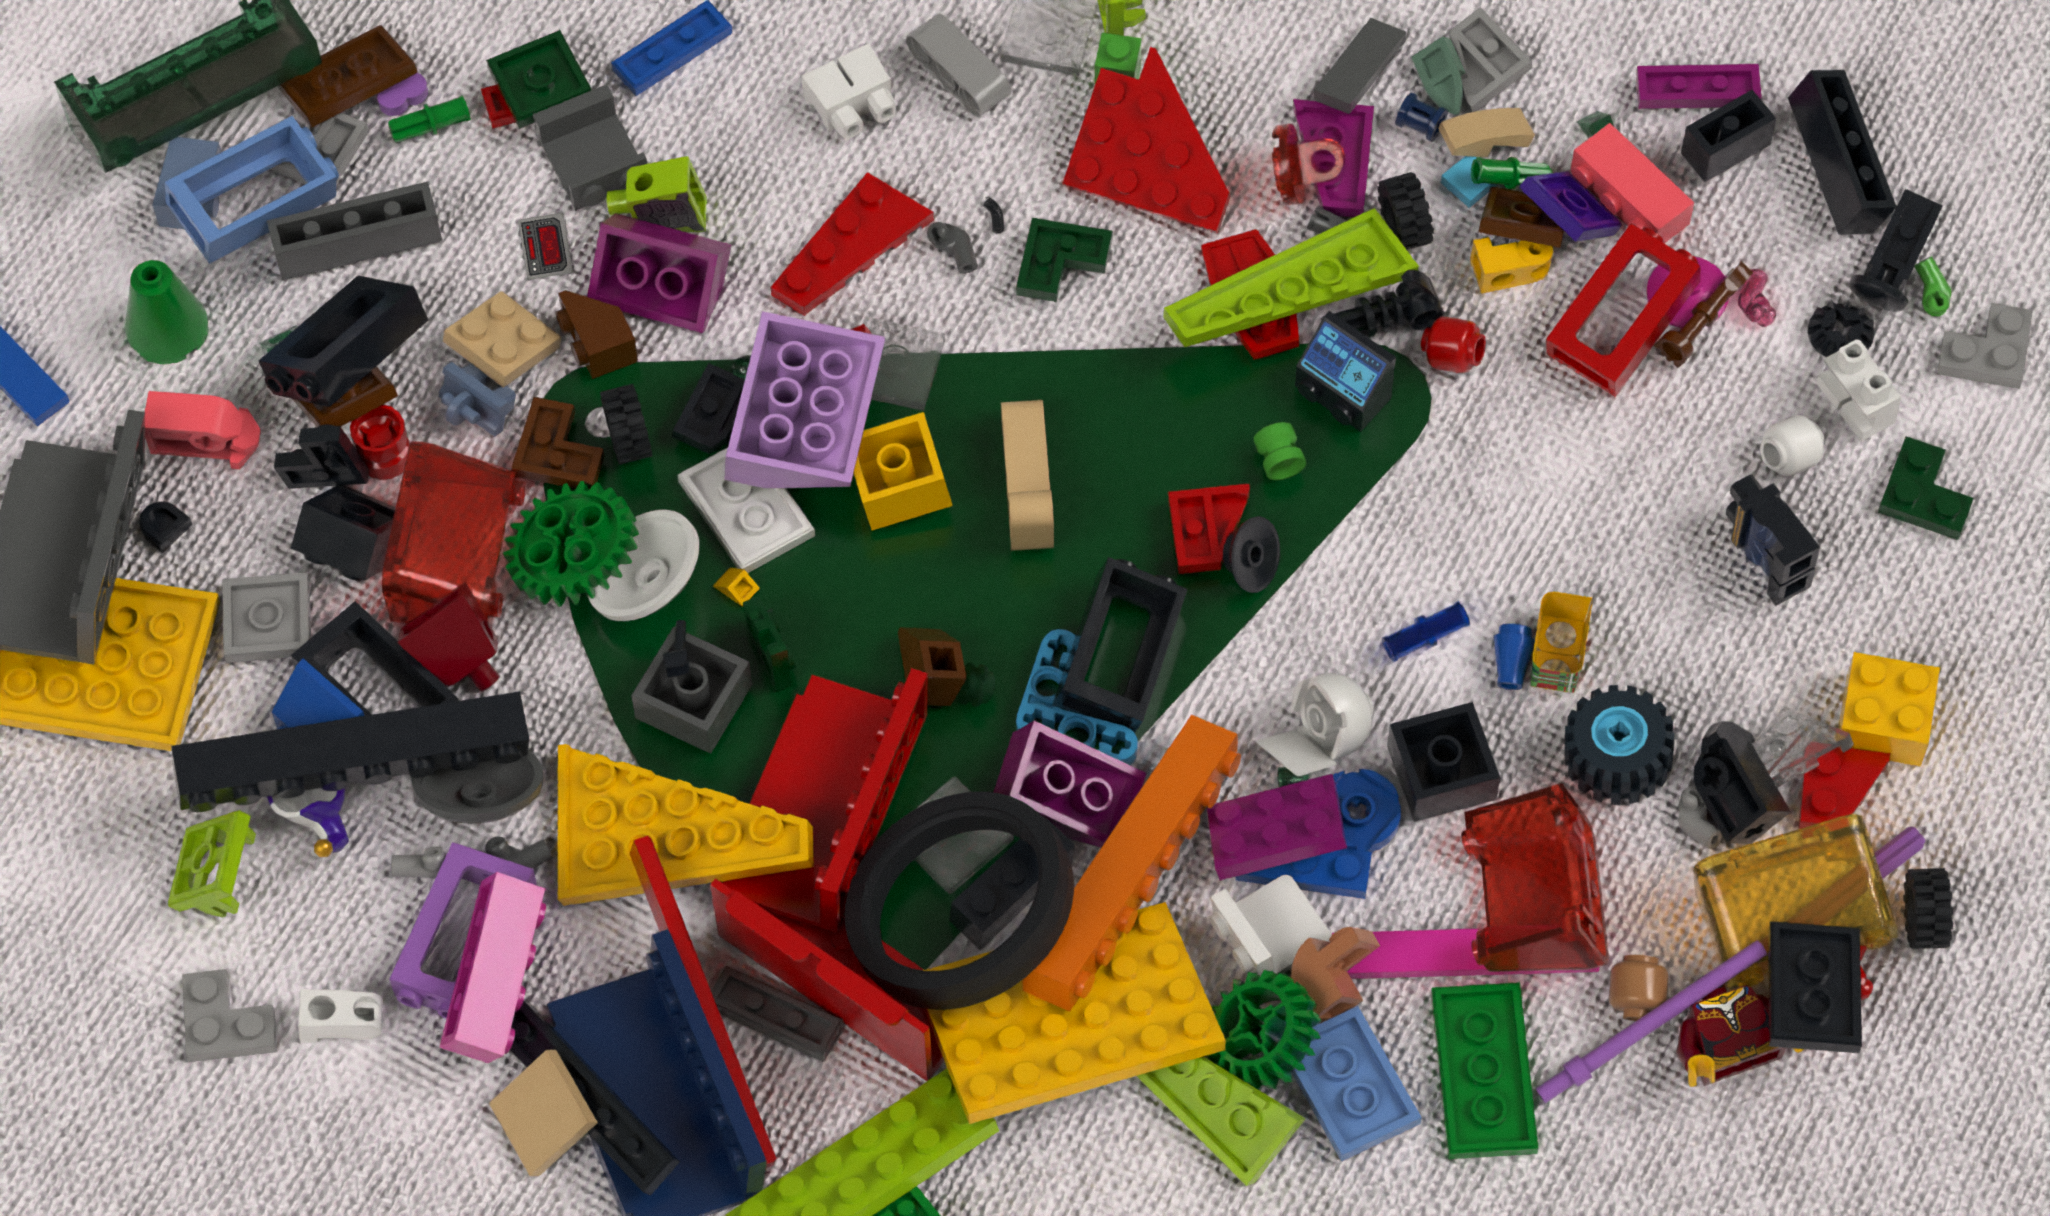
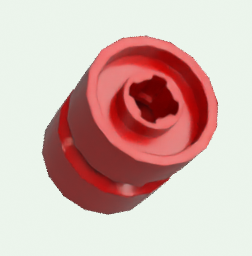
M381 405L352 420L350 425L352 442L369 468V477L379 480L392 479L401 475L408 468L412 458L411 447L407 438L404 420L396 409L388 405Z

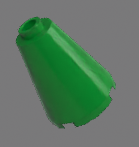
M158 260L142 262L136 266L130 278L125 322L127 340L131 347L140 354V357L148 362L162 365L181 362L187 358L186 354L196 347L198 350L204 344L209 331L207 313L201 302L168 265Z

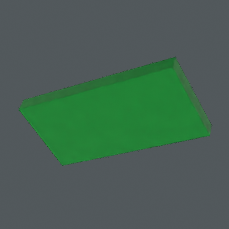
M1520 982L1431 988L1448 1159L1538 1154L1539 1147Z

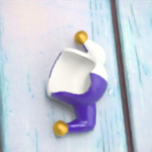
M322 788L305 790L302 795L294 798H280L278 795L267 796L269 805L278 815L298 824L311 827L316 831L320 839L314 845V853L319 857H328L331 853L340 852L348 844L349 838L339 815V811L345 801L346 788L338 791H324Z

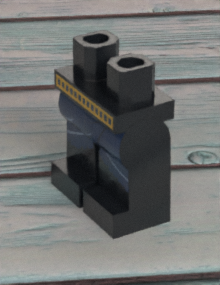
M1752 474L1733 483L1730 488V494L1734 501L1726 509V515L1733 523L1731 541L1737 549L1744 546V553L1747 559L1760 566L1769 577L1766 593L1775 606L1811 587L1820 546L1790 507L1780 498L1781 492L1774 483L1762 488Z

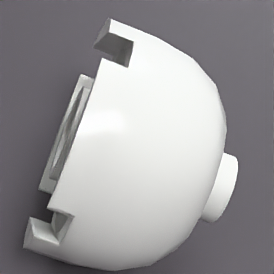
M1327 673L1302 680L1297 684L1293 693L1292 708L1293 713L1300 711L1303 725L1296 727L1298 732L1332 760L1357 751L1365 743L1371 731L1374 706L1369 695L1352 678L1336 673Z

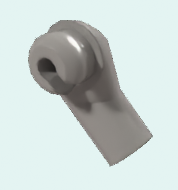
M1696 787L1685 788L1679 800V826L1682 831L1708 849H1713L1720 843L1722 833L1715 826L1707 822V807Z
M430 847L423 854L392 855V877L436 878L446 857V852L439 847Z

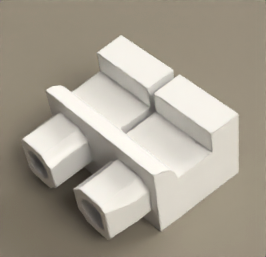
M869 43L837 58V65L832 60L801 75L803 98L811 109L815 108L821 115L827 131L830 132L835 129L845 140L860 134L863 130V121L860 117L869 112L872 113L877 122L881 123L896 116V105L891 93V79Z
M1854 340L1841 347L1838 352L1823 359L1829 369L1818 375L1816 384L1835 409H1841L1840 415L1862 442L1896 423L1901 395L1894 388L1887 374L1880 370L1867 353L1868 350L1860 340Z

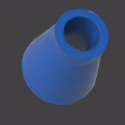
M1502 624L1499 626L1498 634L1493 636L1498 687L1507 690H1520L1523 688V679L1535 644V639L1532 637V628L1520 624Z

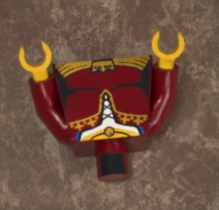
M1725 984L1703 997L1702 1001L1691 1006L1687 1019L1680 1026L1676 1053L1688 1072V1085L1694 1087L1697 1085V1077L1701 1076L1703 1085L1706 1086L1779 1060L1783 1057L1786 1048L1769 1046V999L1763 994H1756L1749 985L1727 991ZM1793 1048V1050L1797 1053L1802 1052L1804 1050Z

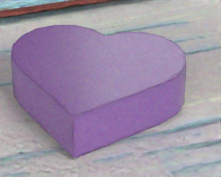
M416 73L378 93L377 101L380 110L386 115L397 116L405 112L409 105L421 104L428 96L427 82L421 74Z

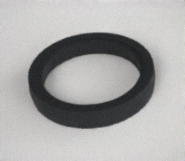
M965 792L931 801L894 823L876 840L863 857L855 876L851 880L846 897L844 920L847 937L858 962L866 974L893 998L911 1006L932 1010L957 1009L978 1004L1005 992L1027 977L1046 958L1057 943L1069 918L1074 895V877L1069 857L1059 836L1051 825L1032 807L1014 797L994 792ZM976 830H996L1010 833L1023 839L1034 848L1039 867V879L1035 898L1019 927L995 950L967 965L941 971L912 969L897 963L886 954L880 934V920L884 902L901 872L926 849L948 837Z

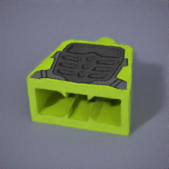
M689 156L631 167L627 171L626 189L607 191V208L610 215L615 213H631L635 219L684 232H706L707 196Z

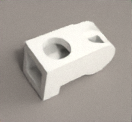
M300 989L298 1023L300 1043H316L318 1038L368 1040L380 1036L382 1032V997L371 992H353V990Z

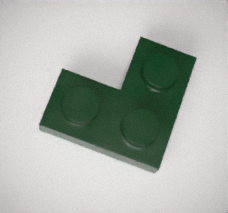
M1032 218L1016 285V295L1057 302L1065 267L1105 274L1113 240V231Z
M1906 436L1880 503L1878 513L1959 540L1974 498L1934 484L1946 449Z

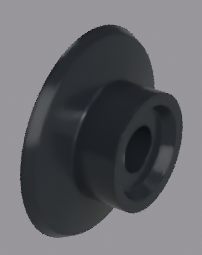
M1260 516L1252 517L1226 539L1223 547V562L1226 569L1232 573L1236 583L1247 592H1260L1271 583L1280 560L1279 537L1275 527L1268 519Z

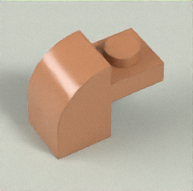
M1345 927L1335 932L1329 938L1330 942L1309 937L1297 951L1292 964L1291 978L1294 982L1303 985L1308 995L1314 999L1317 1004L1314 1012L1322 1020L1320 1023L1354 1008L1363 1001L1347 971L1380 947L1372 931Z

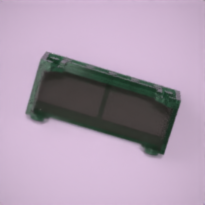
M242 0L238 2L241 15L100 85L94 75L87 78L88 84H82L77 81L73 73L54 81L71 131L101 169L107 173L117 167L128 165L133 159L298 75L309 73L314 67L322 64L315 37L290 0H252L250 3L247 0Z

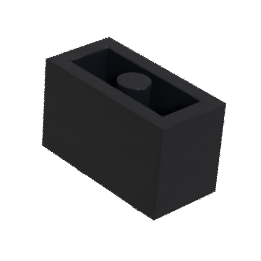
M1750 90L1688 125L1685 129L1681 154L1701 179L1706 182L1770 146L1777 118L1753 90Z

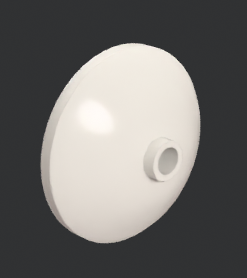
M655 510L635 517L637 521L634 524L639 531V535L633 537L638 548L627 552L632 563L627 565L620 564L618 566L623 576L621 578L610 576L607 579L610 585L608 590L598 585L594 588L595 598L591 599L588 596L589 601L600 614L615 621L640 619L665 607L683 590L696 566L699 554V538L694 526L680 513L671 510Z

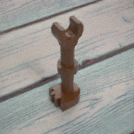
M1742 261L1735 269L1732 268L1705 302L1700 301L1693 308V316L1679 332L1670 330L1659 338L1654 346L1661 350L1660 354L1666 356L1668 362L1673 361L1677 368L1684 364L1694 352L1691 342L1705 326L1709 327L1717 320V312L1750 278L1753 272Z

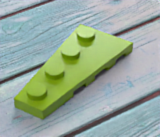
M1205 1057L1137 1076L1246 1186L1254 1184L1306 1119Z

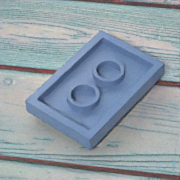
M1359 1006L1313 1027V1029L1319 1032L1321 1039L1312 1041L1309 1046L1314 1050L1316 1056L1305 1055L1301 1062L1304 1064L1306 1071L1293 1069L1291 1073L1341 1162L1421 1124V1115Z

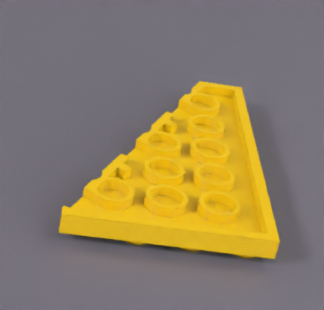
M568 744L558 745L557 899L563 906L644 894L629 853L633 841L647 835L653 841L671 889L712 883L715 878L719 881H727L814 867L813 826L807 819L791 814L782 815L772 808L765 806L760 808L738 801L734 796L708 788H697L692 786L691 783L680 779L675 781L655 775L651 770L626 762H614L608 757L597 753L592 755L571 748Z

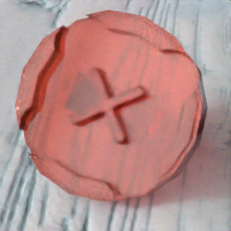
M1293 124L1276 125L1273 129L1272 138H1279V147L1273 148L1272 161L1277 189L1280 191L1281 196L1286 195L1282 202L1286 206L1303 204L1305 184L1334 179L1342 171L1346 155L1341 145L1332 139L1320 138L1299 141ZM1326 149L1334 155L1335 165L1332 169L1322 170L1315 165L1313 159L1314 153L1317 150Z

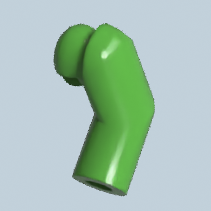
M1930 256L1914 267L1924 283L1922 297L1924 310L1931 316H1941L1950 306L1951 288L1935 260Z

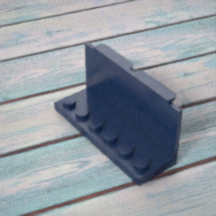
M669 929L651 936L650 952L646 953L648 970L547 1003L548 1012L555 1026L553 1028L680 1161L650 1196L643 1193L590 1136L622 1216H708L744 1203L762 1191L767 1160Z

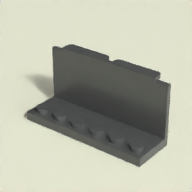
M128 410L124 426L117 425L113 441V450H116L117 454L26 440L21 459L14 458L0 509V650L95 664L145 466V412Z

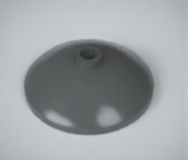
M529 750L528 755L522 756L518 761L499 764L496 760L478 763L476 767L469 770L457 771L449 767L437 769L433 774L425 777H412L414 797L424 809L442 819L467 824L493 822L512 816L529 805L538 796L543 786L542 765L539 759Z

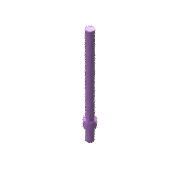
M1756 940L1582 1058L1577 1055L1563 1064L1564 1070L1535 1088L1536 1092L1546 1104L1575 1084L1576 1087H1579L1592 1078L1590 1073L1767 955L1766 950Z

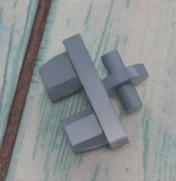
M450 362L443 367L444 382L438 397L448 407L446 420L453 426H457L467 420L473 425H479L494 437L501 433L504 427L505 416L514 408L515 391L508 386L503 388L500 385L493 390L485 386L486 374L472 363L460 368L453 362Z

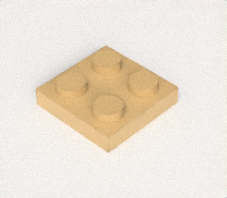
M500 291L444 330L443 342L504 388L559 349L561 336L504 292Z

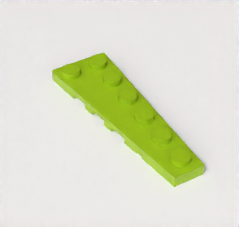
M1373 208L1165 307L1163 318L1183 346L1188 347L1403 281L1401 276L1407 270L1418 271L1419 265L1377 210Z

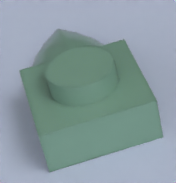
M1442 36L1411 58L1430 98L1439 107L1448 109L1449 113L1459 115L1463 97L1461 76L1466 72L1451 39Z

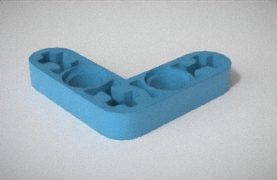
M1064 629L1049 632L1041 642L1017 713L1016 730L1034 721L1035 718L1041 719L1043 725L1055 730V723H1060L1058 732L1064 735L1071 728H1082L1089 734L1088 740L1083 744L1094 748L1096 745V734H1102V742H1099L1098 751L1128 765L1133 764L1137 758L1138 740L1136 734L1130 728L1063 710L1052 705L1055 695L1043 696L1037 692L1036 686L1042 680L1050 679L1058 684L1060 683L1076 637L1072 632ZM1059 645H1066L1067 652L1062 654L1058 669L1053 666L1054 650H1057ZM1117 740L1124 741L1125 749H1121L1119 754L1112 753V746L1116 745Z

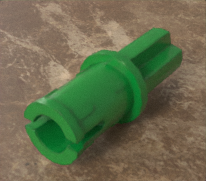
M463 95L458 98L431 107L428 104H424L422 110L391 119L388 122V127L393 140L399 143L430 132L433 136L437 135V130L463 121H470L471 117Z
M1476 157L1471 165V179L1473 183L1504 185L1505 188L1510 190L1520 186L1527 176L1553 173L1548 164L1520 162L1516 157H1508L1507 160Z

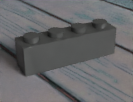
M428 181L267 220L282 280L442 241Z

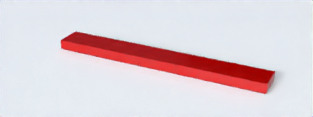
M648 835L635 839L629 854L660 932L669 929L767 1160L765 1174L770 1173L777 1158L653 841Z

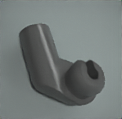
M935 222L929 226L927 230L928 240L936 248L954 255L960 273H971L977 269L978 264L971 239L965 230L942 222Z

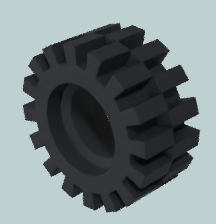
M1409 172L1379 181L1377 191L1380 195L1378 196V202L1381 205V216L1384 217L1386 224L1406 250L1432 243V234H1434V228L1431 225V222H1433L1432 215L1429 214V203L1425 200V191L1423 188L1421 189V182L1418 178L1416 179V174Z
M634 384L600 392L609 435L619 465L652 457L648 432Z
M1945 868L1908 869L1905 874L1906 881L1904 882L1905 895H1903V902L1905 903V910L1903 912L1904 918H1906L1905 931L1907 932V941L1910 948H1948L1952 940L1951 929H1953V907H1951L1953 898L1952 892H1950L1951 883L1950 879H1948V872L1945 871Z

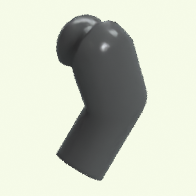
M499 836L491 838L485 845L487 854L531 869L552 859L551 852L543 839L522 850L510 846L504 837Z

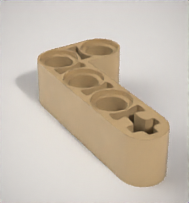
M1043 400L1001 402L1011 550L1054 548L1053 503L1049 482Z

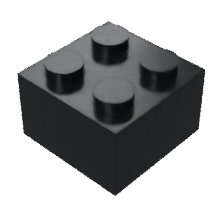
M1473 702L1390 724L1387 748L1414 822L1497 800L1501 777Z

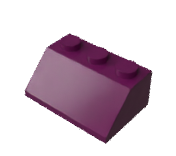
M615 213L600 225L587 297L620 307L621 311L704 333L724 285L732 244Z

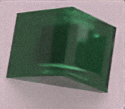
M1596 111L1576 121L1588 138L1592 137L1609 123L1614 126L1610 114Z

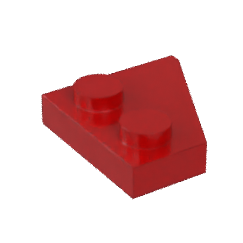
M1806 743L1798 828L1842 834L1853 818L1857 808L1862 805L1880 774L1887 768L1890 753Z

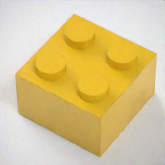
M924 412L863 431L854 476L872 531L953 506Z
M1853 652L1846 676L1835 747L1890 753L1889 761L1921 767L1929 745L1940 668Z

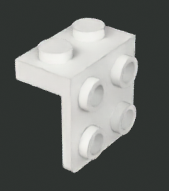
M1289 875L1278 877L1236 903L1226 888L1210 897L1213 914L1209 916L1210 922L1221 939L1227 937L1234 947L1232 950L1234 958L1245 973L1250 971L1261 976L1262 972L1267 970L1273 971L1277 975L1279 973L1283 974L1292 968L1297 951L1309 937L1330 942V931L1297 883Z

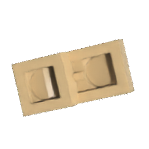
M1496 108L1471 112L1441 122L1438 128L1451 154L1455 156L1488 157L1493 145L1529 147L1535 136L1521 108Z

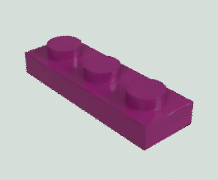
M1759 64L1637 66L1638 109L1720 108L1750 90H1753L1762 100Z

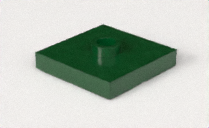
M561 30L486 60L487 68L519 129L534 123L533 114L592 90Z

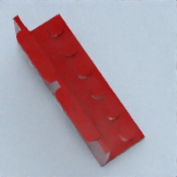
M911 668L906 682H898L892 700L811 675L803 696L796 694L750 804L760 808L761 806L772 808L782 815L791 814L807 819L813 826L814 867L723 881V884L733 891L737 890L764 910L834 933L838 932L845 915L846 897L851 880L855 876L863 857L875 843L926 720L928 673Z
M716 878L713 880L710 888L718 936L828 1013L843 1019L845 1025L925 1081L931 1079L944 1063V1059L924 1008L911 1006L893 998L866 974L849 944L845 928V915L838 932L834 933L764 910L737 890L733 891ZM882 941L883 948L891 959L906 967L924 970Z

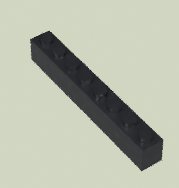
M520 692L174 745L171 746L180 810L190 809L192 812H206L214 809L217 804L234 802L236 805H250L258 802L261 797L278 795L280 798H294L302 795L305 790L322 788L324 791H338L346 788L349 783L366 781L367 784H381L391 780L393 776L405 774L419 778L431 775L437 769L449 767L457 771H463L476 767L478 763L496 760L499 764L518 761L522 756L528 755L530 739Z

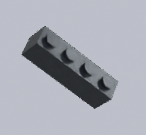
M1810 70L1789 95L1788 100L1839 235L1873 234L1897 206L1845 70Z

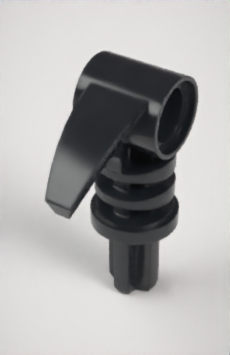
M1407 270L1401 276L1403 282L1397 286L1395 292H1387L1385 300H1383L1380 294L1372 296L1371 303H1369L1367 298L1360 297L1355 299V308L1333 313L1359 332L1361 331L1368 338L1375 336L1378 332L1377 327L1382 332L1389 331L1391 323H1393L1395 328L1403 327L1405 319H1407L1411 329L1425 330L1427 327L1431 328L1434 321L1445 315L1430 277L1417 270Z

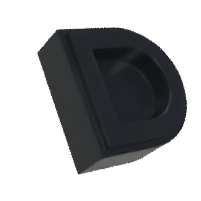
M164 501L155 502L147 506L142 511L139 519V525L144 538L162 553L192 526L190 517L175 505Z

